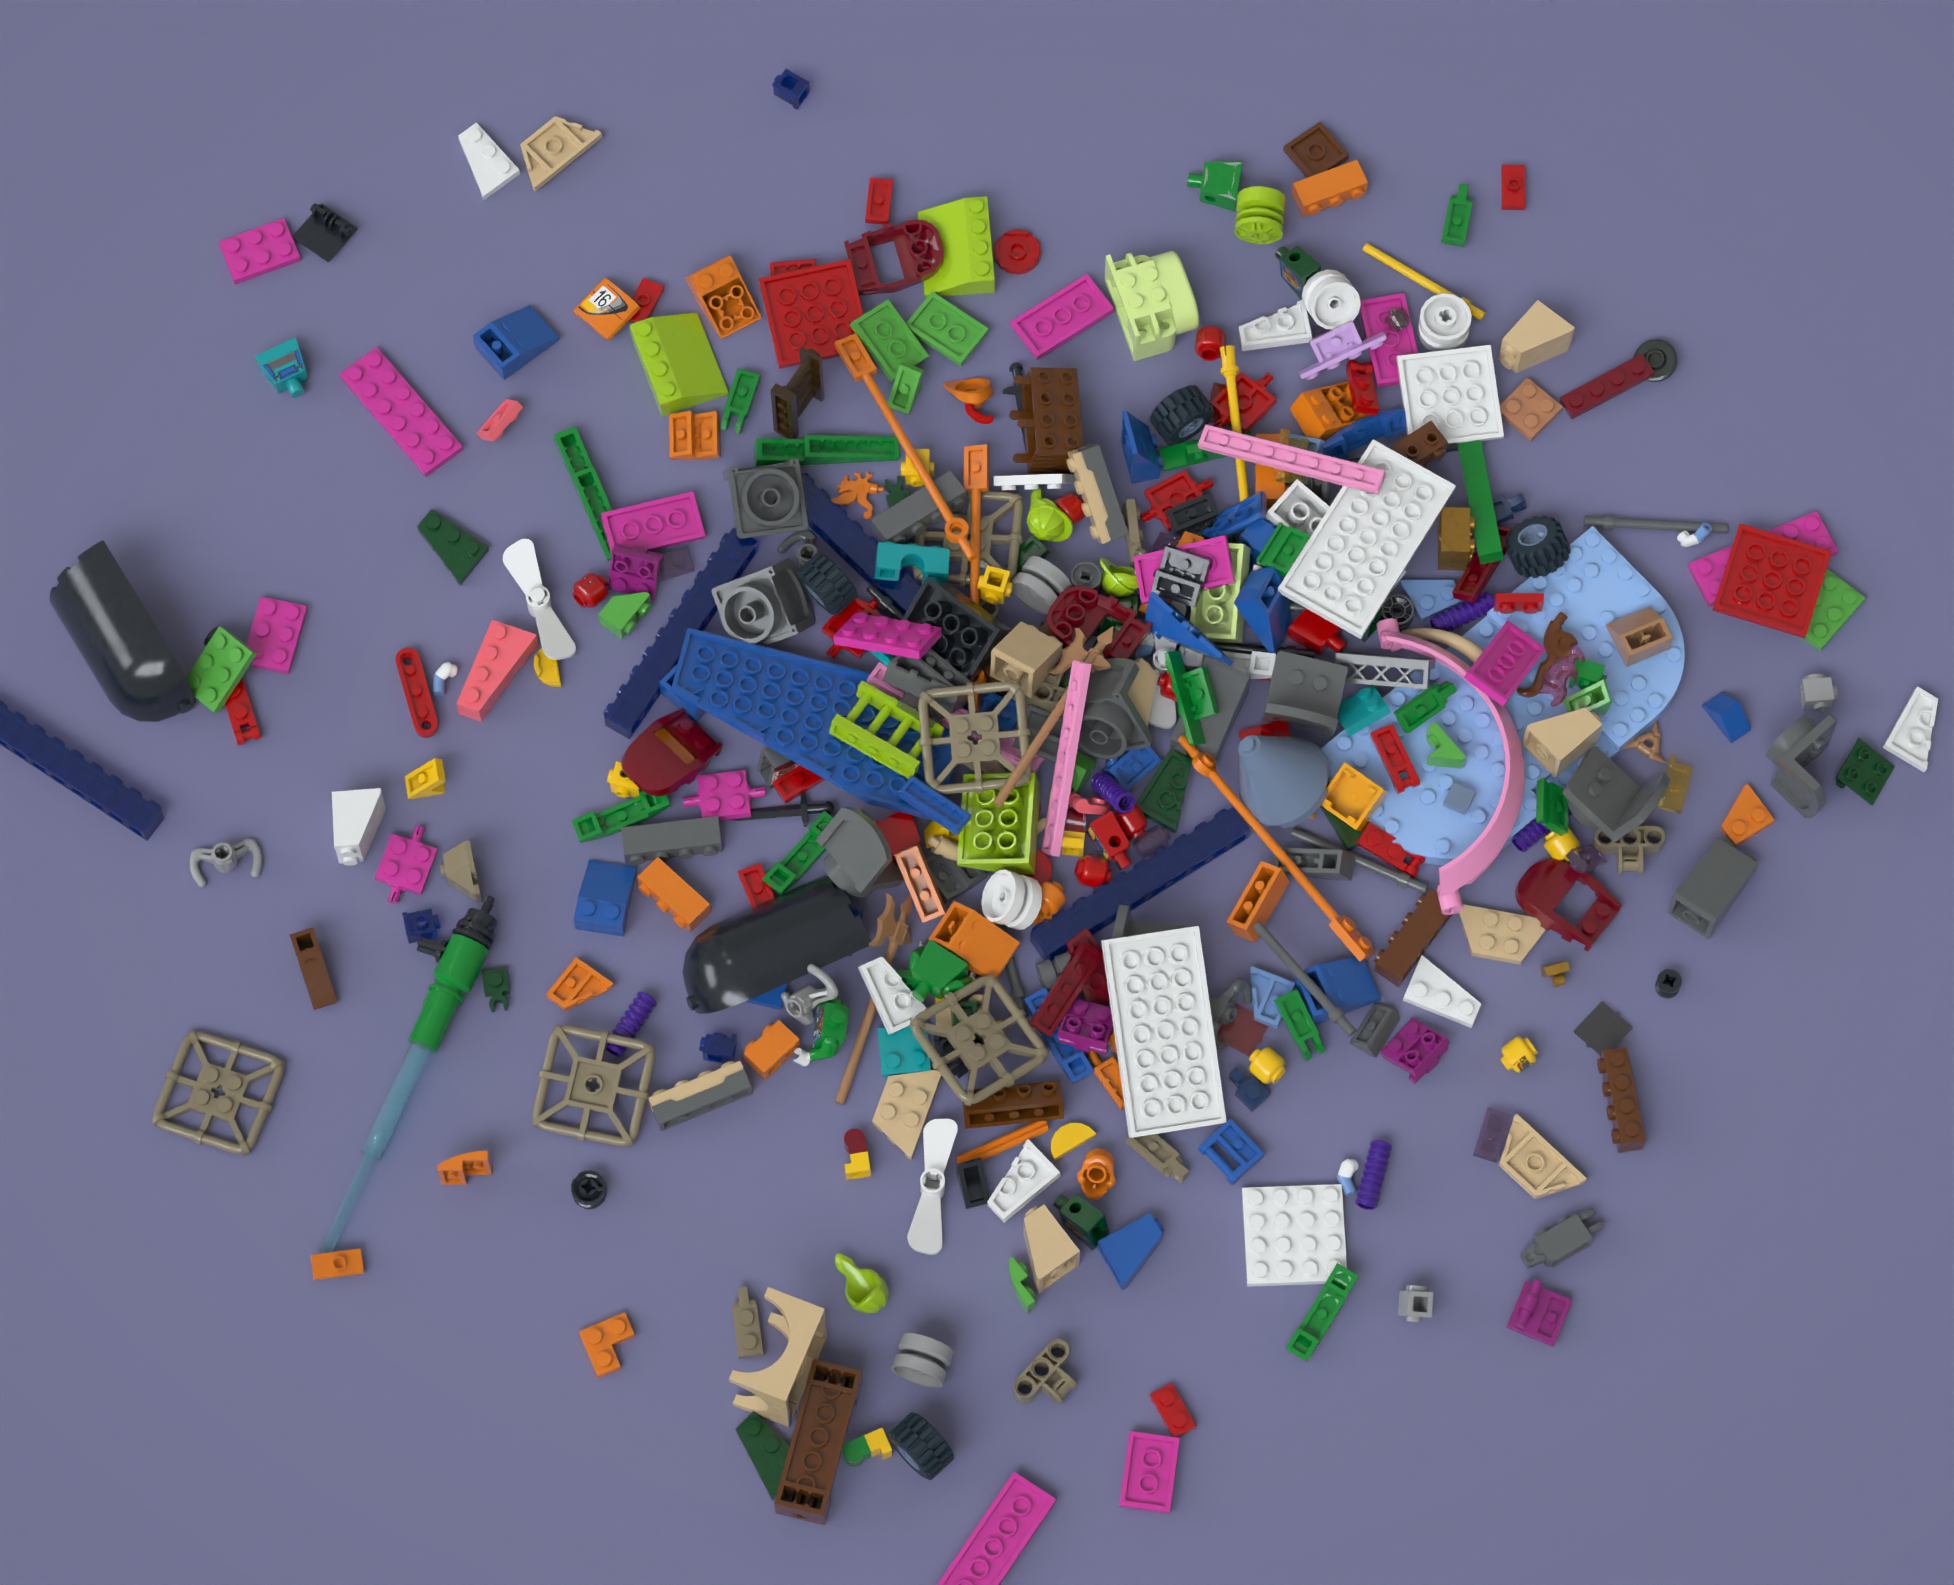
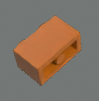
M780 1020L775 1024L770 1023L762 1031L763 1035L757 1041L752 1040L744 1049L745 1062L765 1081L794 1054L796 1048H800V1039Z

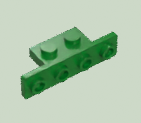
M1249 430L1245 435L1252 436L1251 430ZM1200 439L1159 449L1164 471L1201 464L1227 456L1199 449L1198 443Z
M1180 651L1164 653L1165 665L1171 676L1172 690L1176 695L1179 705L1178 712L1185 727V737L1189 741L1190 746L1203 745L1206 742L1200 720L1219 714L1207 667H1200L1186 673Z

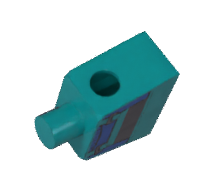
M295 337L255 356L258 369L278 393L289 390L291 396L295 398L305 392L301 383L307 381L308 377Z

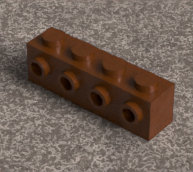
M1429 421L1389 448L1425 468L1428 462L1431 460L1437 461L1446 454L1448 441L1435 424Z
M1627 1047L1602 1050L1600 1059H1597L1599 1074L1603 1075L1602 1091L1604 1097H1607L1609 1106L1606 1109L1608 1120H1612L1613 1129H1611L1613 1144H1617L1618 1153L1643 1150L1646 1138Z
M1060 1080L1012 1085L1009 1088L1004 1087L983 1101L971 1104V1106L964 1105V1102H962L965 1129L1064 1119ZM983 1088L974 1089V1094L982 1090Z

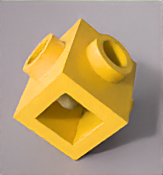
M915 449L930 476H934V462H930V449ZM906 454V462H901V476H905L906 485L913 487L924 486L923 481Z
M987 565L985 573L980 575L977 589H980V598L990 604H1004L1006 596H1011L1014 583L1010 582V571Z
M616 761L614 769L609 770L607 783H610L611 792L622 798L640 796L639 792L642 790L626 776L621 762Z

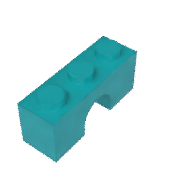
M891 541L878 542L874 579L898 581L900 570L903 567L915 566L922 572V583L926 577H940L947 582L950 549L940 546L925 547L917 544H896Z

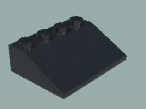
M926 577L902 620H908L913 623L941 627L942 636L931 649L971 682L990 663L993 648L1012 631V629L940 577Z

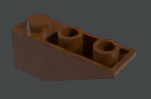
M314 928L290 934L313 1009L316 1010L338 1003Z

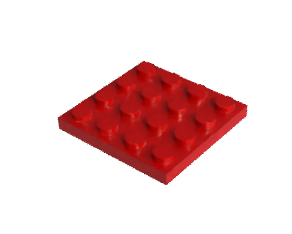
M850 259L759 278V285L779 369L800 365L799 349L801 346L808 350H815L820 354L822 360L840 356L835 348V342L855 334L850 324L863 315Z
M1739 523L1712 611L1805 639L1832 551Z

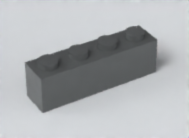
M951 471L934 480L951 512L959 511L968 503L966 490ZM923 487L871 519L873 532L881 542L891 541L896 544H904L911 537L922 534L932 524L941 522L944 517L927 488Z
M718 816L621 828L625 863L632 865L643 864L645 861L655 860L657 857L664 862L674 857L689 859L693 855L713 856L718 852H722Z

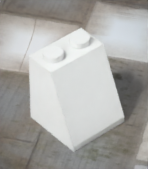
M381 788L332 792L334 848L339 864L343 863L344 865L352 866L358 864V862H364L386 811Z

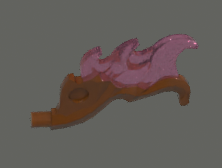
M1560 612L1554 621H1550L1545 631L1543 644L1547 659L1540 663L1533 684L1527 689L1519 687L1516 690L1520 696L1527 698L1538 694H1551L1554 697V700L1550 703L1552 707L1559 705L1567 695V679L1570 676L1574 680L1577 679L1578 671L1575 661L1577 659H1580L1582 663L1585 661L1584 653L1580 648L1576 647L1578 644L1576 638L1572 634L1562 631V625L1568 618L1563 612Z

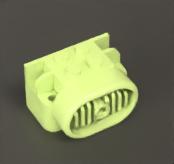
M1169 251L1152 257L1145 255L1133 257L1132 253H1127L1125 260L1114 263L1111 255H1106L1105 283L1134 361L1172 350L1176 343V335L1198 328L1199 313L1196 300L1183 264L1176 252Z

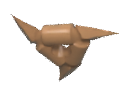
M1657 720L1652 732L1634 738L1622 748L1636 747L1645 756H1649V759L1667 763L1658 754L1660 751L1661 733ZM1651 741L1653 746L1647 747L1644 742Z

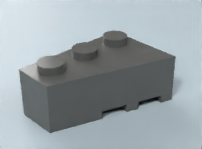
M931 648L921 659L896 656L890 660L883 679L884 682L919 699L922 691L926 692L933 688L963 686L971 682ZM968 695L933 698V700L952 714L967 704Z

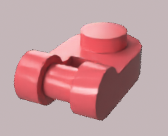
M1070 792L1068 805L1077 812L1094 815H1105L1109 812L1110 804L1103 797L1083 798L1076 792Z

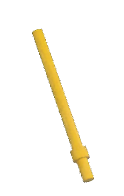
M1366 243L1362 251L1436 295L1443 293L1453 294L1369 243ZM1462 297L1461 299L1469 306L1471 315L1482 321L1486 312L1472 305L1470 300Z

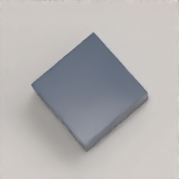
M1453 782L1443 806L1466 815L1476 791Z

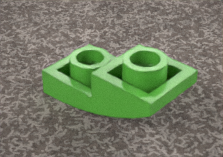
M1011 1257L1009 1259L1011 1284L1017 1299L1028 1314L1035 1308L1034 1299L1036 1298V1295L1029 1286L1024 1287L1028 1283L1027 1274L1029 1271L1021 1261L1017 1262Z

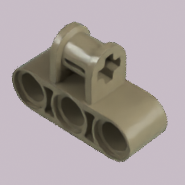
M1065 672L1060 674L1049 673L1032 698L1025 695L1026 709L1028 705L1051 713L1065 691V688H1062ZM1044 696V697H1046V698H1045V699H1040V698H1038V697Z
M1637 826L1619 840L1613 842L1598 828L1592 845L1593 849L1599 854L1616 855L1617 874H1622V872H1638V874H1642L1643 855L1659 853L1663 848L1666 835L1663 829L1658 826ZM1606 837L1610 840V843H1602L1599 838ZM1631 837L1635 842L1629 844L1623 838ZM1655 837L1659 843H1651L1647 838Z
M1062 1339L1051 1341L1016 1379L1013 1394L1017 1402L1029 1404L1043 1392L1055 1403L1061 1405L1065 1395L1071 1389L1077 1387L1076 1382L1062 1370L1069 1361L1070 1349L1066 1341ZM1054 1349H1061L1065 1352V1355L1056 1358L1051 1352ZM1039 1367H1044L1048 1370V1374L1038 1376L1035 1370ZM1026 1385L1029 1386L1032 1389V1391L1027 1395H1023L1018 1391L1019 1387Z

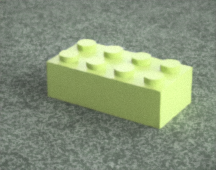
M1228 543L1236 583L1202 591L1197 606L1191 607L1190 621L1212 642L1242 643L1244 617L1234 605V602L1248 578L1251 548L1245 544Z

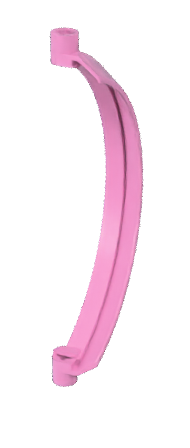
M1384 619L1376 624L1382 649H1391V653L1402 648L1435 659V661L1448 667L1462 678L1471 668L1470 665L1436 644L1400 633L1396 619ZM1465 678L1463 679L1485 700L1497 722L1504 747L1505 777L1499 804L1485 830L1461 855L1439 868L1440 885L1437 887L1441 911L1444 915L1456 914L1463 910L1459 888L1471 884L1484 873L1506 844L1518 818L1525 783L1522 747L1516 727L1505 705L1501 706Z

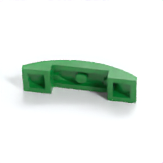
M641 791L638 797L597 814L593 811L571 821L580 843L601 839L621 832L622 827L636 826L671 806L667 795L658 797Z
M823 811L809 827V832L780 863L777 862L762 878V881L782 895L800 880L826 851V848L821 847L816 839L833 817Z
M1336 1264L1322 1291L1300 1327L1295 1331L1285 1350L1305 1362L1309 1360L1341 1310L1359 1278L1358 1275L1340 1264Z

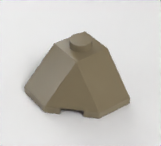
M467 840L443 854L444 863H440L442 878L447 877L451 887L479 903L482 902L470 840Z

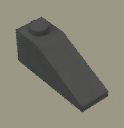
M1282 848L1306 877L1327 880H1352L1355 857L1344 850ZM1275 856L1274 866L1282 868L1285 874H1291Z

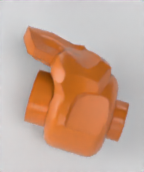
M1044 881L1040 884L1042 890L1041 908L1032 924H1042L1045 919H1055L1056 913L1066 902V897L1063 893L1064 888L1059 883Z
M1102 1148L1090 1150L1085 1156L1081 1170L1077 1173V1180L1081 1184L1084 1194L1091 1200L1101 1198L1116 1183L1114 1177L1115 1159L1110 1152Z

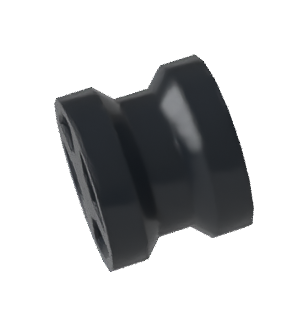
M1672 969L1660 972L1655 984L1658 995L1667 999L1675 997L1681 987V976Z

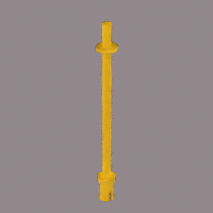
M1229 345L1226 346V349L1223 346L1220 347L1222 360L1220 372L1226 378L1232 431L1242 433L1235 378L1240 371L1239 366H1236L1235 346ZM1235 458L1239 499L1241 502L1249 498L1245 460Z

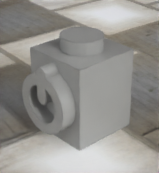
M1811 674L1802 679L1799 688L1802 710L1823 712L1830 709L1834 700H1837V687L1832 685V678L1823 674Z
M1406 1285L1405 1291H1399L1398 1316H1407L1406 1321L1421 1322L1422 1317L1432 1318L1433 1292H1427V1286Z

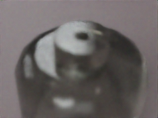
M1395 307L1387 312L1388 316L1385 318V323L1393 332H1399L1408 326L1411 321L1405 309L1400 308L1396 310Z

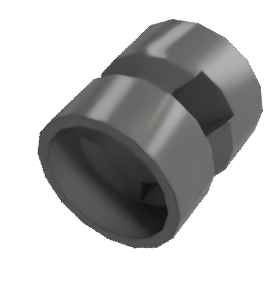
M1091 562L1078 563L1071 571L1072 587H1089L1097 590L1100 595L1102 573L1099 567Z
M1069 952L1055 956L1054 961L1046 959L1035 963L1040 983L1043 988L1046 987L1048 992L1070 960L1071 955Z

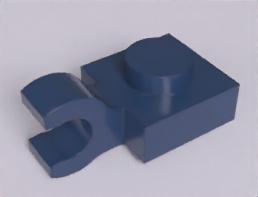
M1522 493L1506 500L1504 495L1493 499L1497 525L1513 519V511L1519 512L1527 508Z
M1237 1067L1229 1073V1080L1239 1088L1235 1096L1251 1112L1270 1097L1271 1093L1254 1076L1248 1081Z

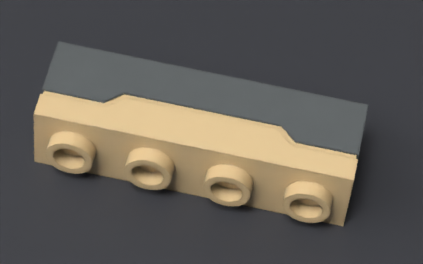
M1093 442L1067 452L1069 459H1066L1068 468L1071 473L1074 472L1077 480L1074 482L1075 489L1078 495H1082L1084 501L1081 504L1083 513L1086 518L1089 517L1092 526H1089L1092 538L1104 544L1110 540L1128 535L1129 533L1099 444Z
M730 1061L713 1072L711 1070L702 1072L698 1075V1078L691 1081L682 1080L675 1084L674 1088L658 1090L648 1100L659 1129L663 1131L752 1095V1086L741 1061L735 1063Z

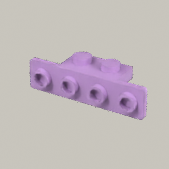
M1351 320L1309 340L1318 362L1298 371L1301 379L1306 378L1310 380L1319 375L1318 371L1325 368L1331 370L1341 364L1340 361L1346 358L1352 360L1362 355L1361 351L1369 347L1372 350L1384 344L1383 341L1387 337L1384 332H1380L1361 341Z

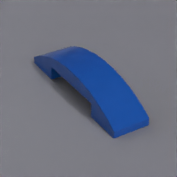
M1401 408L1377 413L1376 416L1365 417L1344 427L1323 444L1324 455L1346 460L1349 458L1348 452L1368 444L1372 440L1382 436L1391 439L1407 431L1405 410Z
M1046 987L1024 998V1002L1032 1017L1048 994ZM1061 1021L1051 1037L1046 1036L1042 1032L1040 1033L1056 1061L1071 1083L1074 1084L1094 1073V1070L1083 1051L1074 1049V1046L1058 1042V1031L1062 1023Z

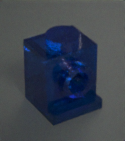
M785 69L781 75L778 74L772 84L774 95L793 105V108L798 110L810 93L809 81L788 69Z
M432 908L408 914L407 912L402 913L409 944L418 942L422 937L426 939L438 938L436 929H440L441 926L438 914L433 915ZM426 921L424 925L417 924Z
M722 1033L706 1034V1037L701 1038L699 1051L703 1052V1059L722 1064L734 1061L738 1043L737 1034H732L731 1038H727V1035Z

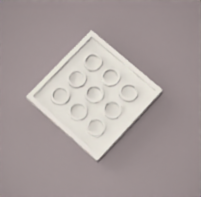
M1491 345L1396 357L1403 409L1406 414L1407 436L1429 421H1432L1448 441V444L1503 439L1504 433Z
M1342 1184L1242 1188L1247 1287L1325 1284L1337 1263L1347 1269Z

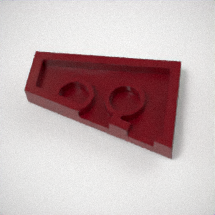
M1087 928L1066 942L1071 956L1081 941L1087 942L1103 954L1102 948ZM1102 957L1082 988V993L1085 1001L1107 1006L1110 1000L1104 957Z

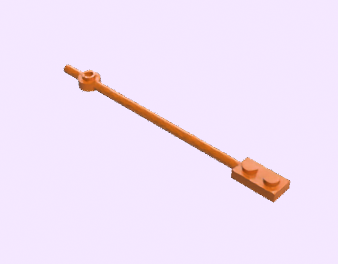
M855 333L836 341L835 348L854 381L857 383L864 380L946 521L945 537L952 543H959L969 561L975 560L977 555L967 539L969 535L968 523L961 518H955L873 379L872 376L877 374V368L859 337ZM958 531L960 534H953V532Z
M987 444L964 446V489L967 494L971 493V546L977 555L975 560L970 561V599L977 605H980V589H977L980 578L981 492H989V447ZM982 671L978 676V680L973 683H986L987 677L985 672ZM974 694V698H975V709H976V713H977V712H978V694Z
M1185 734L1180 736L1177 741L1193 758L1192 764L1194 768L1203 776L1210 778L1331 920L1329 924L1331 929L1359 962L1369 959L1376 953L1371 941L1367 937L1362 936L1356 929L1354 921L1345 915H1338L1216 772L1217 767L1214 757L1209 753L1199 752L1195 746H1190Z

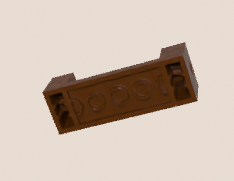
M813 1359L774 1502L776 1514L825 1525L831 1504V1490L854 1405H857L863 1384L861 1370Z

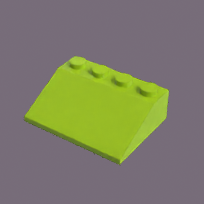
M987 196L962 198L918 212V220L927 221L937 229L944 251L943 262L938 272L931 278L923 281L925 298L932 291L940 297L995 293Z
M697 313L650 317L629 325L633 344L662 417L729 394Z
M1012 773L982 774V781L1007 779ZM1031 773V781L1028 784L1013 788L1001 808L993 804L1001 789L984 790L983 793L977 794V791L962 793L961 808L971 814L972 817L959 833L958 866L992 872L1009 870L1017 874H1035L1041 787L1035 773ZM964 774L963 783L976 782L975 774Z

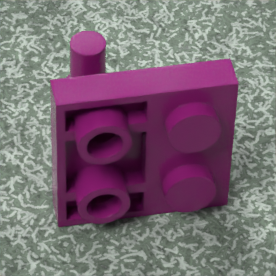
M617 544L611 553L608 589L627 594L647 592L650 594L651 599L654 600L657 594L659 567L663 563L664 555L650 552L648 548Z
M1076 998L1062 1020L1058 1031V1042L1074 1046V1049L1087 1053L1093 1051L1106 1055L1109 1047L1107 1044L1113 1031L1111 1007Z
M1411 1018L1380 1053L1384 1059L1411 1074L1408 1078L1416 1084L1425 1073H1430L1439 1063V1058L1448 1050L1447 1046L1450 1043L1445 1036L1418 1020Z
M1534 1279L1533 1283L1525 1281L1506 1328L1554 1347L1572 1299L1543 1288V1283L1539 1280Z

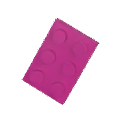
M284 218L218 242L234 284L301 261Z
M260 596L247 641V646L257 653L250 667L290 674L307 615V606Z
M1129 1431L1119 1507L1170 1514L1180 1438Z

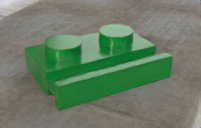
M1280 522L1256 559L1257 565H1263L1266 568L1274 566L1278 573L1285 577L1310 539V535L1293 527L1284 526Z
M1542 778L1537 781L1536 822L1544 823V827L1562 836L1568 833L1567 798L1563 794L1564 789L1553 782L1548 783L1546 778Z

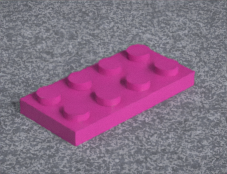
M1085 274L1010 321V326L1035 359L1039 360L1114 313V307L1089 275Z
M1401 293L1360 300L1359 313L1365 339L1380 332H1384L1387 337L1383 341L1384 344L1372 350L1370 347L1368 348L1370 361L1373 364L1376 387L1400 385L1396 357L1418 353L1405 294Z
M693 491L601 513V520L611 553L617 544L629 547L635 545L648 548L649 551H654L704 539L706 536Z
M1224 535L1177 546V548L1213 559L1203 591L1236 583L1227 536ZM1164 550L1133 557L1142 604H1148L1156 570L1160 569Z
M859 612L855 613L836 632L833 638L836 645L921 659L942 636L941 627L931 626L930 624L913 623L908 620H896L886 616H873Z
M1507 620L1463 678L1501 706H1504L1544 653L1545 647Z

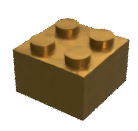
M1443 507L1438 523V570L1465 571L1468 562H1471L1475 546V540L1472 538L1475 518L1470 516V508Z

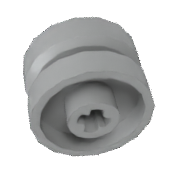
M1037 556L1029 557L1022 566V572L1017 573L1011 583H1014L1012 590L1014 595L1026 606L1043 615L1048 614L1050 607L1064 590L1072 587L1070 580L1059 568Z
M915 1333L902 1334L898 1344V1349L901 1353L894 1356L891 1370L896 1375L912 1383L931 1388L942 1387L946 1378V1371L943 1368L950 1366L954 1351L944 1343Z

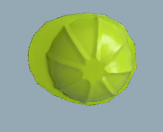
M1040 487L1033 490L1030 496L1031 506L1027 517L1029 531L1038 540L1061 542L1068 539L1073 530L1071 519L1054 502L1047 498L1042 499L1043 493Z
M1100 559V564L1103 568L1101 584L1106 593L1113 597H1126L1136 592V589L1139 587L1135 569L1125 566L1117 567L1108 559Z
M837 1253L835 1264L838 1271L845 1275L847 1279L845 1294L846 1299L851 1304V1308L866 1314L879 1312L886 1305L889 1297L885 1279L872 1269H859L851 1258Z

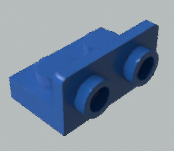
M1151 747L1125 750L1121 756L1107 759L1105 761L1106 766L1102 771L1109 773L1111 777L1128 791L1160 763L1161 759Z

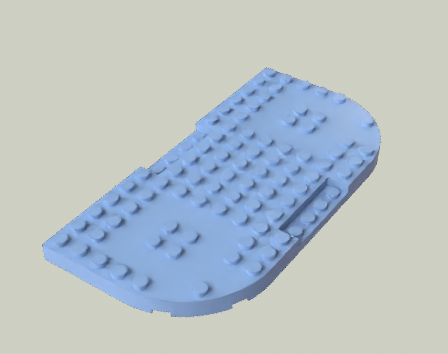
M1593 526L1570 544L1571 552L1568 554L1569 558L1567 561H1564V565L1559 567L1556 572H1551L1548 576H1539L1538 578L1531 576L1511 592L1544 593L1542 612L1535 614H1526L1524 612L1502 614L1494 612L1493 607L1487 612L1485 618L1463 635V637L1485 650L1502 626L1509 620L1544 646V634L1550 621H1554L1557 615L1563 612L1568 618L1562 625V631L1572 634L1578 641L1577 646L1573 647V655L1555 667L1549 676L1545 678L1544 687L1538 695L1527 698L1520 696L1515 690L1504 704L1516 727L1521 743L1525 783L1518 818L1503 848L1512 842L1515 834L1524 829L1526 825H1529L1532 820H1535L1537 781L1546 778V782H1553L1565 789L1585 754L1582 755L1555 779L1522 746L1525 730L1529 724L1567 713L1563 699L1582 690L1577 685H1574L1573 689L1568 688L1577 657L1605 665L1603 674L1607 675L1606 682L1613 702L1605 715L1597 714L1603 725L1598 743L1594 746L1598 747L1610 759L1615 757L1623 750L1622 748L1645 732L1664 714L1671 704L1681 680L1685 658L1684 641L1674 612L1659 592ZM1651 607L1663 617L1673 636L1671 648L1626 667L1606 628V624ZM1450 646L1446 649L1471 667L1474 664L1458 650ZM1544 651L1517 688L1527 689L1533 684L1540 663L1547 659L1546 651ZM1435 661V669L1430 670L1429 687L1436 683L1440 685L1448 681L1453 683L1457 692L1447 698L1446 708L1407 734L1402 730L1393 712L1426 689L1395 687L1383 697L1391 711L1390 714L1350 737L1343 730L1323 746L1321 750L1330 762L1332 779L1345 762L1389 792L1368 822L1397 838L1392 842L1401 845L1403 850L1425 857L1424 863L1446 865L1469 848L1492 819L1503 790L1505 754L1497 722L1485 700L1462 677ZM1416 670L1409 677L1414 683L1423 684L1424 670L1419 672ZM1436 722L1466 756L1464 767L1458 769L1427 765L1428 756L1437 750V748L1433 749L1426 740L1427 728L1432 723ZM1393 724L1420 780L1419 786L1405 788V792L1400 794L1396 793L1385 766L1370 738L1371 732ZM1406 772L1399 774L1401 780L1408 777ZM1453 782L1476 791L1466 815L1443 806Z

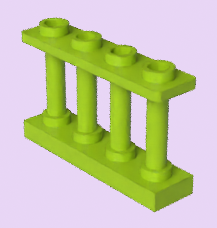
M861 681L856 696L860 699L847 717H842L839 714L835 715L831 722L829 733L907 779L911 776L915 777L920 765L917 757L922 752V747L919 746L921 737L909 753L899 750L896 746L909 728L920 733L919 712L899 702L895 697L878 690L876 686ZM869 703L879 709L880 712L867 729H863L854 724V722ZM891 716L900 721L901 724L890 739L884 741L875 736V734L887 717ZM929 719L931 738H942L944 727L937 721Z

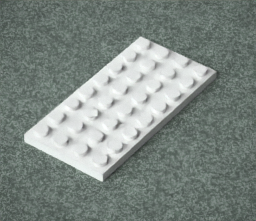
M1375 440L1371 441L1358 463L1386 471L1379 495L1343 486L1278 587V591L1283 596L1360 639L1456 488V485Z
M1199 926L1101 940L1129 1137H1140L1226 1123Z

